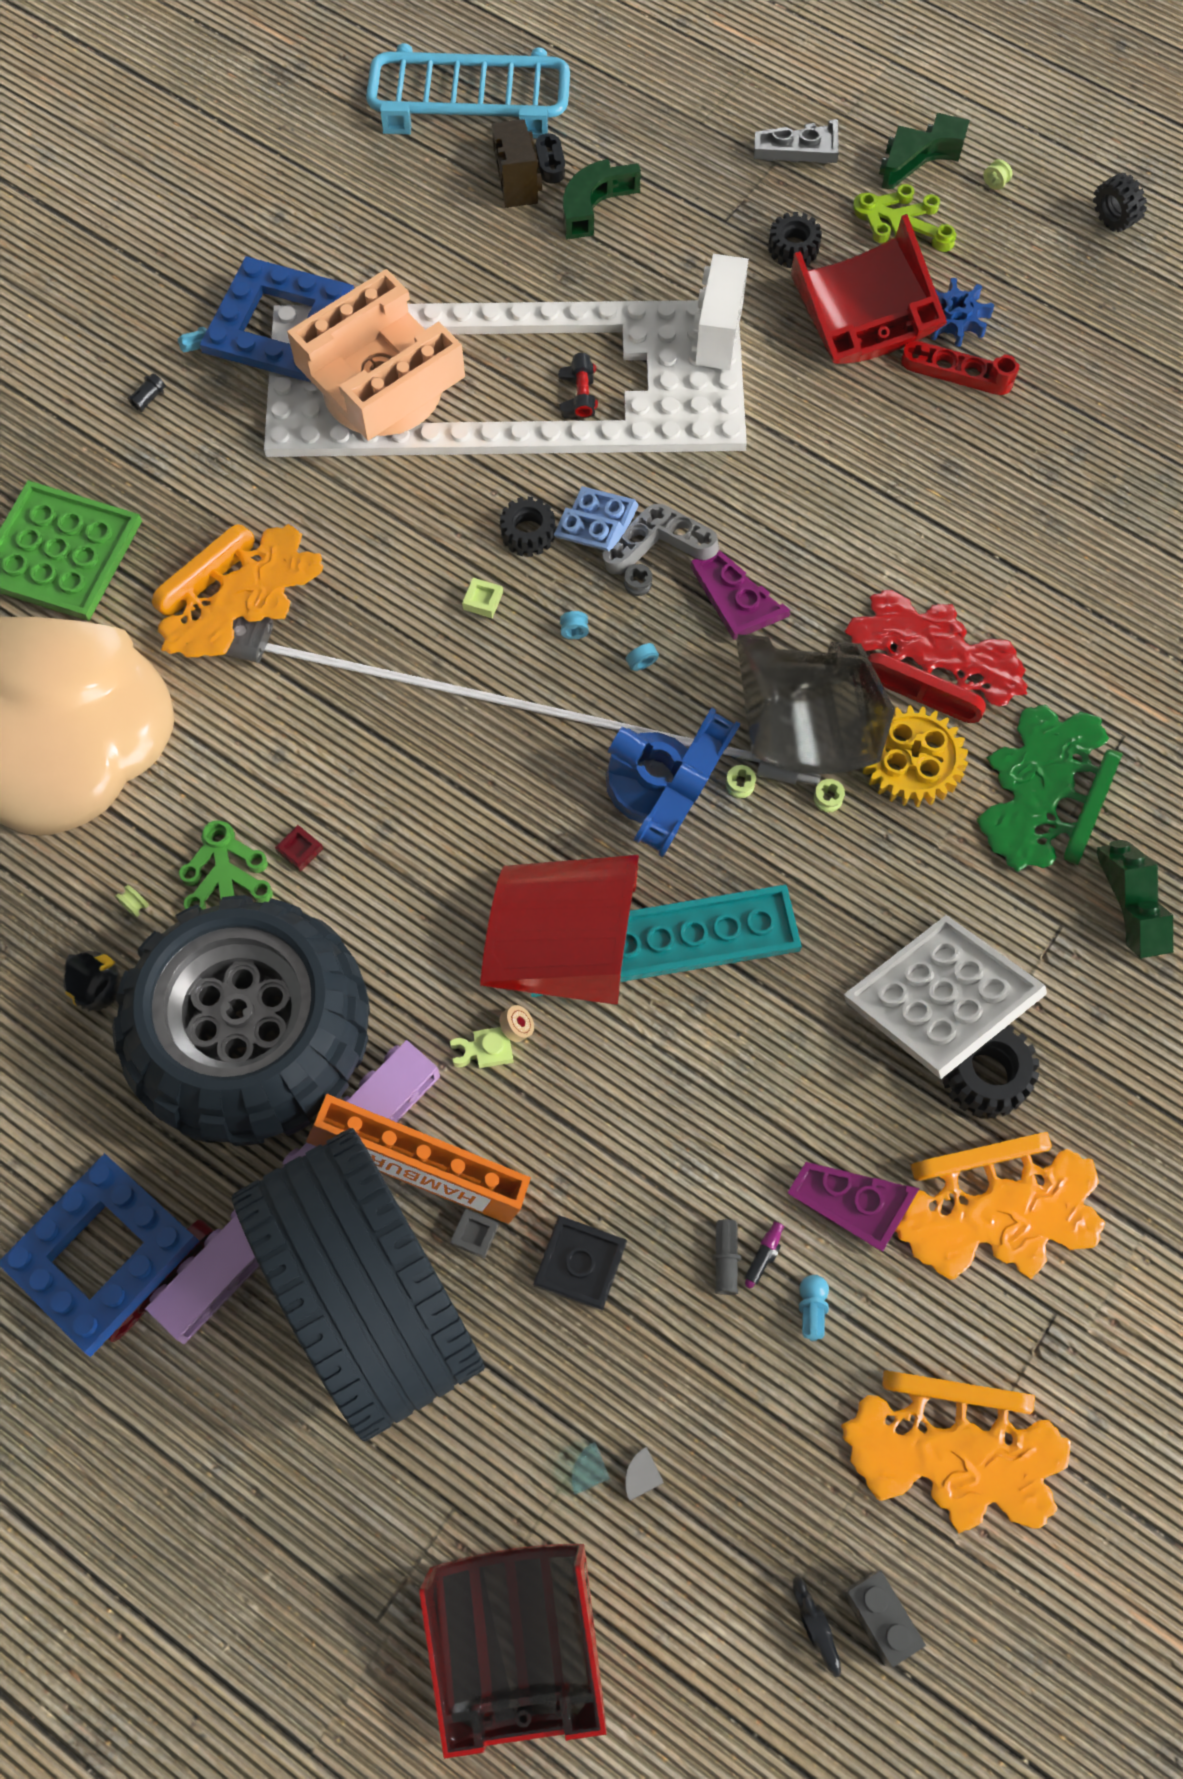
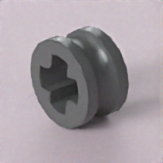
M634 564L627 568L624 577L626 591L634 596L647 594L652 587L651 570L643 564ZM637 576L639 580L644 579V582L633 581V577Z

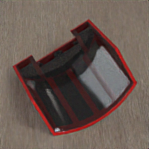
M551 1544L513 1548L470 1556L429 1568L419 1593L444 1759L484 1753L486 1746L564 1734L566 1741L607 1734L584 1544Z

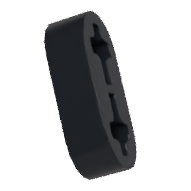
M542 134L536 140L539 171L542 180L550 184H556L565 177V159L561 141L554 134ZM546 147H550L552 152H547ZM549 165H554L555 170H551Z

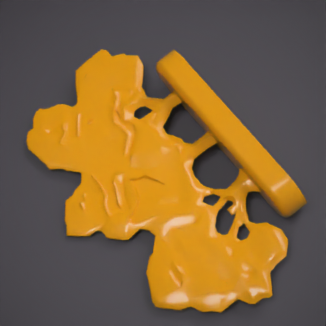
M237 524L232 526L154 592L152 596L153 607L162 615L169 616L158 624V632L165 639L161 650L169 654L181 652L187 658L203 655H224L234 639L233 620L236 618L244 617L248 622L261 621L265 617L285 619L290 606V600L284 594L285 587L305 585L321 574L323 571L321 554L309 551L298 553L297 549L300 545L302 534L290 524L285 525L283 528L274 527L266 529L262 533L260 546L253 551L251 549L255 542L254 534L244 525ZM259 555L261 557V560L256 561L251 557ZM241 561L242 567L239 570L223 575L237 562ZM216 580L220 582V589L213 596L208 598L197 597ZM209 601L210 604L203 606L201 602ZM193 605H198L201 609V615L198 620L194 621L192 620L191 611L196 609ZM186 606L182 615H174ZM184 616L187 617V623L185 624L181 622Z
M1043 1132L910 1164L913 1178L916 1181L940 1177L946 1183L935 1197L919 1190L895 1232H897L898 1238L901 1241L910 1243L913 1257L919 1259L923 1264L932 1265L937 1273L950 1280L957 1278L971 1265L978 1245L985 1242L992 1246L995 1258L1006 1264L1013 1262L1020 1273L1032 1279L1047 1262L1045 1245L1049 1239L1064 1245L1069 1250L1093 1248L1100 1241L1099 1234L1104 1229L1105 1222L1092 1207L1084 1205L1083 1202L1099 1184L1094 1162L1090 1158L1082 1159L1078 1153L1065 1149L1058 1153L1050 1166L1043 1169L1032 1162L1031 1156L1047 1152L1052 1147L1048 1132ZM1021 1158L1023 1162L1021 1180L1000 1179L996 1176L994 1164ZM984 1167L989 1182V1187L985 1193L972 1196L959 1189L958 1175L960 1172ZM1034 1174L1043 1177V1185H1038ZM949 1194H954L955 1205L951 1213L942 1215L943 1200H951ZM960 1195L968 1200L967 1205L959 1202ZM936 1200L937 1206L935 1210L930 1211L929 1203Z
M884 1370L883 1388L888 1391L908 1394L912 1399V1403L908 1407L894 1412L890 1409L887 1401L878 1395H867L859 1402L856 1417L841 1424L843 1439L852 1446L850 1462L854 1465L857 1473L866 1479L867 1487L877 1500L883 1501L903 1495L921 1476L927 1477L933 1483L931 1489L932 1498L940 1508L949 1511L950 1522L958 1534L982 1523L987 1506L993 1502L1006 1513L1010 1522L1033 1529L1044 1526L1047 1523V1518L1054 1515L1057 1511L1052 1491L1043 1482L1046 1477L1068 1467L1071 1441L1068 1438L1061 1437L1058 1429L1050 1420H1039L1027 1429H1015L1008 1420L1009 1411L1031 1414L1034 1410L1035 1395ZM930 1398L956 1402L955 1423L950 1428H936L927 1421L923 1412L925 1404ZM968 1404L998 1409V1418L989 1431H983L966 1419ZM887 1415L895 1416L894 1421L890 1425L885 1424ZM911 1415L915 1417L913 1427L904 1435L897 1434L895 1429L904 1418V1420L910 1421ZM920 1421L925 1423L927 1428L925 1433L918 1429ZM1005 1432L1011 1434L1013 1438L1011 1445L1005 1444Z

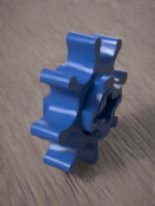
M951 278L948 292L940 293L936 290L947 323L931 333L930 338L932 340H936L938 335L943 332L951 333L955 336V346L960 347L964 332L966 331L975 333L979 338L984 337L987 324L978 318L990 319L994 304H980L976 301L980 298L982 290L980 284H977L972 291H961L957 288V278Z

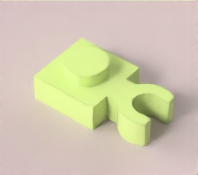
M501 1027L473 1031L475 1041L468 1042L463 1038H455L450 1041L451 1049L462 1048L465 1050V1054L462 1057L453 1058L454 1067L467 1066L474 1059H478L479 1068L514 1063L510 1039L504 1035Z

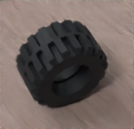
M1008 1025L946 1075L943 1080L944 1088L952 1089L948 1096L952 1101L958 1099L961 1102L960 1109L966 1111L969 1107L973 1109L972 1115L979 1118L983 1113L987 1114V1119L996 1118L999 1113L1003 1117L1010 1114L1013 1109L1016 1110L1035 1088L1033 1085L1038 1081L1039 1073L1035 1071L1040 1065L1039 1058H1032V1055L1036 1052L1033 1044L1027 1046L1024 1043L1027 1037L1023 1033L1017 1036L1013 1033L1015 1028ZM979 1055H987L997 1059L1007 1072V1084L991 1085L981 1080L973 1069L972 1058Z

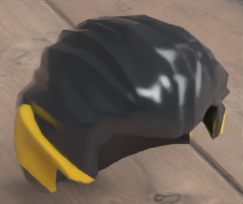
M97 951L69 954L64 965L63 983L66 991L65 994L73 999L75 1006H81L82 1009H87L88 1012L106 1009L116 1001L121 981L119 970L115 966L116 962L108 955Z

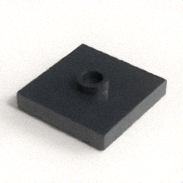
M559 1215L533 1287L603 1312L627 1240Z

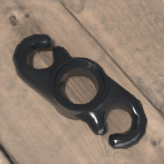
M795 1576L793 1578L794 1596L799 1606L801 1620L814 1648H818L830 1674L835 1678L841 1675V1663L828 1621L821 1607L818 1604L816 1605L804 1580L800 1576Z

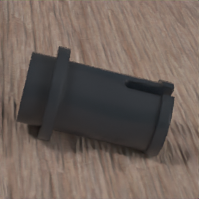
M156 374L146 375L141 386L127 399L136 410L143 412L157 395L161 396L164 394L163 389L166 385Z

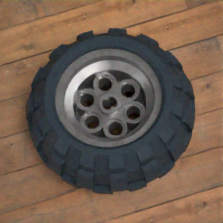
M247 895L222 897L218 906L202 910L196 904L176 914L177 923L162 934L154 931L138 948L140 960L135 968H130L129 971L125 970L118 988L116 1002L119 1004L117 1017H114L112 1025L115 1052L119 1056L123 1069V1076L129 1087L147 1109L160 1121L179 1130L185 1136L206 1143L229 1142L233 1146L265 1143V1138L281 1133L290 1136L311 1124L309 1119L319 1112L326 1094L336 1098L342 1096L349 1086L348 1079L355 1067H359L368 1042V1016L370 1014L369 998L361 971L354 956L344 945L340 936L324 921L304 914L300 907L270 898L269 902L258 903L253 902L252 898ZM251 984L246 989H237L239 986ZM220 997L219 1001H218L215 1005H212V1006H211V1004H212L217 998ZM272 997H283L281 1003L277 1006H267V1002ZM244 1009V1016L240 1019H234L236 1012ZM207 1030H217L216 1035L211 1040H201L202 1035ZM269 1031H280L279 1036L271 1042L263 1041L264 1036ZM247 1047L246 1053L238 1059L231 1058L234 1049Z

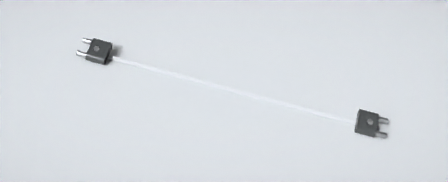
M238 617L233 620L234 639L227 653L224 654L225 656L259 663L264 651L617 731L623 726L638 734L659 732L676 738L684 746L690 747L694 740L688 737L270 644L268 640L273 629V619L268 617L254 622H248L244 617ZM768 729L762 754L727 747L723 754L759 762L757 776L791 784L801 781L818 785L821 778L820 774L800 770V762L803 753L825 757L827 747L805 742V737Z

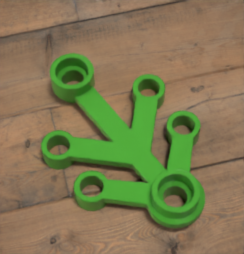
M216 820L208 823L201 835L203 846L188 864L181 867L179 876L185 885L195 886L202 878L200 870L213 855L215 866L195 892L185 898L184 908L187 909L192 902L199 901L201 909H206L205 901L218 884L221 900L222 897L235 896L233 882L251 892L256 902H268L273 896L270 884L267 881L255 879L231 864L228 851L245 860L248 868L254 873L263 872L267 868L268 861L265 854L260 850H252L236 840L234 829L227 822ZM217 835L225 836L221 841H214ZM255 858H262V862L259 865L251 864ZM190 871H195V872H196V874H195V876H194L193 878H190V879L185 878V875H186L188 872H190ZM267 888V892L264 895H256L258 889Z

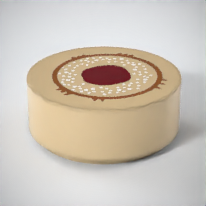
M514 1005L501 1013L500 1027L508 1039L514 1042H521L532 1035L534 1022L530 1013L525 1008Z

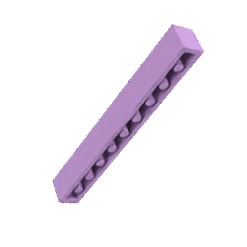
M408 1040L401 1046L395 1045L385 1055V1062L376 1072L374 1070L368 1072L360 1081V1088L351 1097L346 1096L342 1100L398 1122L440 1078L438 1067ZM306 1143L301 1149L295 1148L286 1156L283 1165L299 1156L303 1157L307 1151L316 1146ZM235 1210L230 1216L232 1220L222 1230L216 1229L207 1237L203 1250L196 1257L191 1256L187 1258L177 1269L178 1275L168 1285L163 1284L151 1295L149 1299L151 1303L145 1308L182 1344H185L259 1267Z

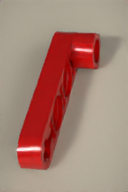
M913 341L906 344L901 358L903 367L909 371L995 395H1005L1012 390L1020 366L1015 361V357L1004 354L1002 357L991 361L921 341ZM913 354L919 355L918 359L913 358ZM946 360L951 364V367L942 368L936 362ZM975 368L980 372V375H968L965 369ZM986 373L990 374L988 379L985 378Z

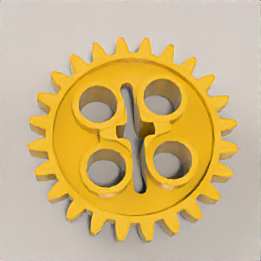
M908 705L905 714L898 707H895L893 717L884 712L881 721L875 719L871 729L866 730L865 740L862 741L860 750L863 751L860 762L867 763L864 765L862 772L863 774H872L869 785L879 783V795L886 791L891 792L889 797L891 802L897 796L902 797V806H906L908 800L913 799L916 807H919L923 798H925L929 805H933L935 795L943 801L948 793L947 791L953 793L957 783H961L964 776L963 771H965L968 762L964 760L968 750L961 748L965 738H955L959 728L952 727L948 729L946 727L949 721L948 717L938 721V711L935 710L928 716L923 706L919 713H914L911 705ZM894 736H902L906 741L897 740ZM927 742L935 743L938 748L930 747ZM888 764H896L901 769H892ZM921 771H929L933 774V776L928 777L924 775Z

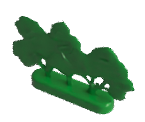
M1045 704L1035 708H1026L1021 712L1017 727L1024 746L1019 749L1004 746L986 757L993 769L999 771L998 780L1004 789L1013 791L1014 799L1007 803H999L989 807L978 816L977 822L981 831L987 835L988 844L991 846L992 851L1005 856L1007 865L1013 867L1015 871L1018 872L1028 865L1040 868L1053 865L1056 854L1055 849L1051 845V840L1062 833H1067L1070 838L1064 853V860L1079 865L1123 755L1121 752L1108 749L1099 767L1091 763L1088 756L1090 752L1106 744L1109 739L1106 730L1101 726V717L1080 711L1064 722H1059L1057 714ZM1073 755H1080L1082 762L1073 759ZM1076 772H1092L1096 774L1088 795L1075 791L1074 775ZM1068 797L1084 803L1077 822L1066 823L1059 819L1056 807L1061 799ZM1047 813H1051L1055 820H1048ZM1051 824L1056 826L1055 829L1049 828L1048 831L1050 833H1035V828L1039 825ZM1041 838L1047 839L1046 843L1042 845L1037 843V840Z

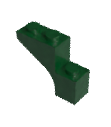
M937 113L934 125L928 124L926 131L898 125L895 137L890 136L885 154L889 155V158L883 157L879 175H884L881 188L893 189L926 162L938 159L959 162L970 120Z
M1116 840L1110 842L1107 846L1097 847L1098 861L1122 910L1126 931V946L1140 959L1174 953L1173 914L1158 903V864L1125 840Z

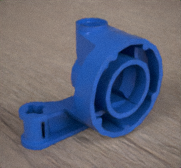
M712 707L689 749L676 738L659 732L638 734L629 728L626 729L623 726L620 728L607 752L611 754L605 774L606 787L614 806L628 819L642 823L633 841L636 843L641 841L657 850L658 855L663 858L693 803L696 802L724 750L727 749L741 723L738 721L733 723L717 714L716 709ZM644 760L662 762L672 773V782L665 781V777L657 778L647 772L644 765L639 766L638 763Z

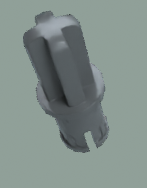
M723 1219L716 1222V1254L712 1255V1260L716 1261L715 1294H738V1261H741V1255H738V1224L735 1220Z

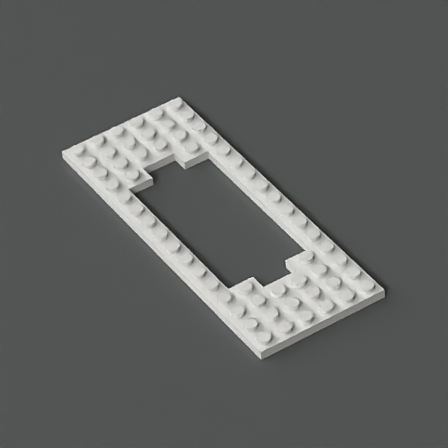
M698 300L407 304L408 313L425 330L439 321L451 334L622 332L623 360H647L648 391H625V420L420 423L404 433L375 436L367 441L361 433L345 427L332 416L325 404L323 393L313 383L269 371L264 442L266 457L746 451L740 327L738 328L731 370L695 365L696 352H691L694 333L698 334V332L693 331L695 313H698V310H702V308H698ZM274 305L272 339L290 344L287 331L306 320L312 306Z

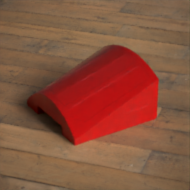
M907 214L901 216L894 238L847 260L807 270L801 251L794 253L790 275L835 364L856 363L892 353L904 348L910 342L923 339L947 323Z
M639 855L503 866L496 884L489 916L480 986L614 1005L618 1004L621 968L632 894L636 891Z

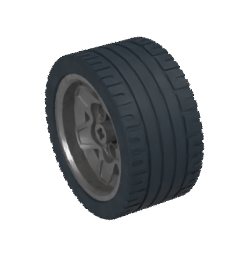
M349 1128L327 1140V1144L323 1146L320 1144L307 1151L303 1157L299 1156L284 1164L283 1168H277L263 1176V1180L260 1181L258 1179L232 1195V1203L253 1254L304 1352L350 1427L362 1441H368L392 1427L393 1422L398 1423L412 1415L414 1410H420L433 1402L437 1396L440 1398L455 1388L454 1385L458 1383L461 1385L484 1371L485 1365L453 1303L364 1143L354 1128Z

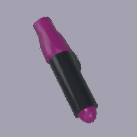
M777 1221L773 1222L769 1231L764 1235L760 1243L761 1245L744 1277L745 1286L748 1289L758 1285L767 1264L774 1262L780 1250V1236L785 1226Z

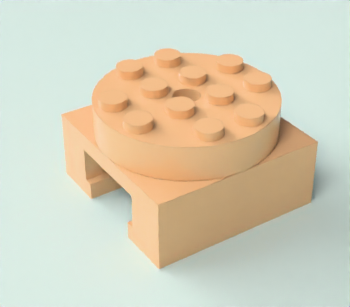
M387 269L287 331L295 365L323 393L329 412L345 427L361 433L367 441L375 436L401 434L419 425L434 411L440 400L441 393L465 377L462 344L439 321L425 330L408 313L407 301L410 300L409 291Z

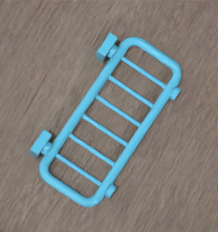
M402 43L397 46L396 52H383L372 59L366 100L372 109L381 112L383 134L411 135L410 114L519 117V120L525 119L527 129L532 131L533 138H538L540 135L548 133V118L557 117L567 109L570 69L563 59L547 56V52L539 47L532 50L531 56L413 52L410 45ZM389 63L400 64L396 101H383L377 98L381 67ZM406 64H427L423 102L401 101ZM433 65H454L450 103L428 102ZM460 66H481L478 104L456 103ZM487 66L508 67L505 104H483ZM514 67L535 68L532 105H511ZM541 68H553L559 71L558 100L556 104L551 106L538 105Z

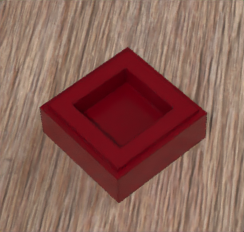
M299 825L275 847L276 852L300 872L324 849L318 840Z

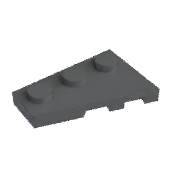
M838 119L829 120L827 126L816 127L815 123H808L801 130L793 131L788 127L755 132L754 159H762L764 161L818 162L820 164L837 163Z

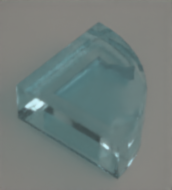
M596 1442L587 1446L575 1461L572 1471L574 1495L610 1480Z

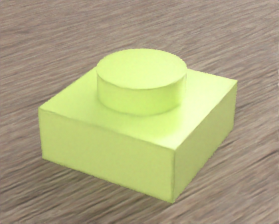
M473 578L462 602L463 610L493 618L503 594V586Z

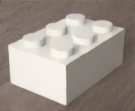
M713 254L711 266H705L702 284L707 286L700 289L698 308H702V310H698V313H695L693 331L698 332V334L694 333L691 347V352H696L695 365L731 370L744 302L749 260L747 258Z

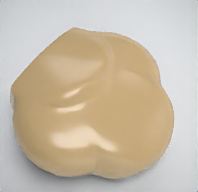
M0 617V825L16 832L37 836L58 834L82 826L106 811L117 798L124 784L151 767L163 752L174 726L175 718L172 699L162 676L143 655L134 649L133 642L126 630L66 619Z

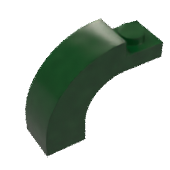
M605 159L584 167L572 177L566 186L563 196V226L566 240L594 236L593 208L602 200L640 193L641 170L639 163L611 167L609 159Z

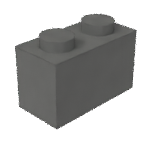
M881 1570L871 1572L842 1591L843 1596L884 1666L893 1668L926 1646Z

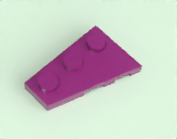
M720 550L710 559H694L691 561V570L733 640L790 616L791 610L783 603L780 605L769 596L770 592L762 585L758 587L746 577V572Z
M805 1162L787 1194L883 1252L920 1188Z

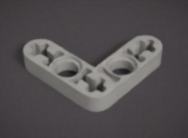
M653 504L647 507L629 524L620 540L610 551H603L602 557L605 568L609 573L622 574L661 539L697 559L707 560L714 557L719 551L717 534L712 529L666 505ZM676 529H688L683 535L673 534ZM634 536H645L640 542L634 543L630 541Z

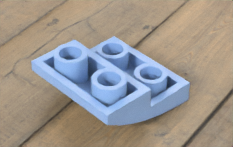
M582 486L572 509L565 508L554 536L610 551L626 531L639 505L635 499Z

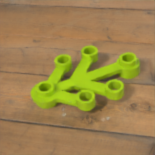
M902 184L898 187L897 192L882 196H876L872 193H861L855 197L853 202L855 215L861 220H868L873 231L872 237L876 242H887L891 227L896 236L901 216L907 214L914 231L932 238L934 249L940 252H947L954 247L957 235L951 225L942 224L936 227L914 218V216L923 214L933 215L937 213L940 205L938 196L929 194L924 197L922 203L896 209L887 206L897 203L909 204L912 202L914 188L911 185ZM880 217L887 219L891 227L887 223L881 222Z

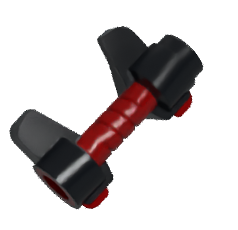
M586 353L575 354L572 358L571 366L563 367L559 370L558 379L568 380L577 385V396L559 405L564 419L595 416L598 400H595L594 395H589V385L594 382L596 365L591 362L590 356Z

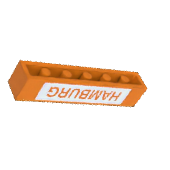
M326 1094L307 1137V1143L314 1146L320 1144L323 1146L327 1144V1140L349 1128H354L380 1173L506 1224H509L521 1210L531 1177Z

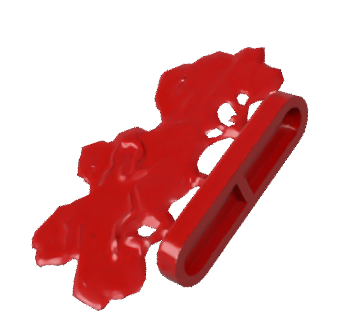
M887 589L870 596L871 609L875 616L853 617L844 631L847 635L851 636L852 643L857 650L872 651L879 649L887 653V655L873 653L866 659L862 672L868 680L963 722H979L986 710L984 699L970 690H981L991 704L999 707L1008 705L1014 695H1027L1026 689L1028 685L1022 679L1026 669L1022 661L1017 658V651L1011 641L1005 639H986L973 645L966 643L964 637L967 634V630L962 622L957 621V612L953 604L931 605L930 609L925 613L918 614L912 606L910 599ZM893 643L897 645L895 652L890 649ZM911 657L924 670L904 663L901 660ZM940 667L951 671L956 677L957 684L932 675L933 669ZM959 670L965 674L962 678L958 676ZM980 674L983 676V680L976 684L973 681H969L968 684L965 683L966 679L971 675ZM983 684H990L989 689L981 688Z

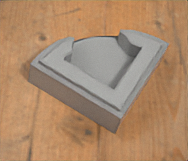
M647 1447L634 1456L627 1469L625 1488L629 1501L664 1483Z

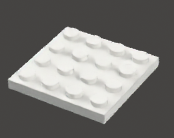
M945 915L847 991L844 997L849 1006L938 1078L942 1079L1046 995V987L1018 965Z

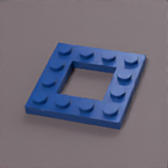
M245 256L200 343L201 351L208 355L312 383L295 365L289 343L245 332L244 330L263 293L312 306L307 316L309 318L352 291L354 285Z
M104 1153L0 1259V1267L85 1354L91 1357L195 1247L199 1240ZM106 1206L144 1243L100 1290L89 1299L52 1261Z

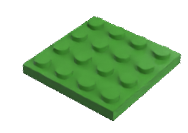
M28 480L0 528V594L90 621L142 523L140 515Z

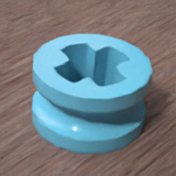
M570 611L560 617V624L562 625L561 635L567 639H580L588 635V616L585 613Z

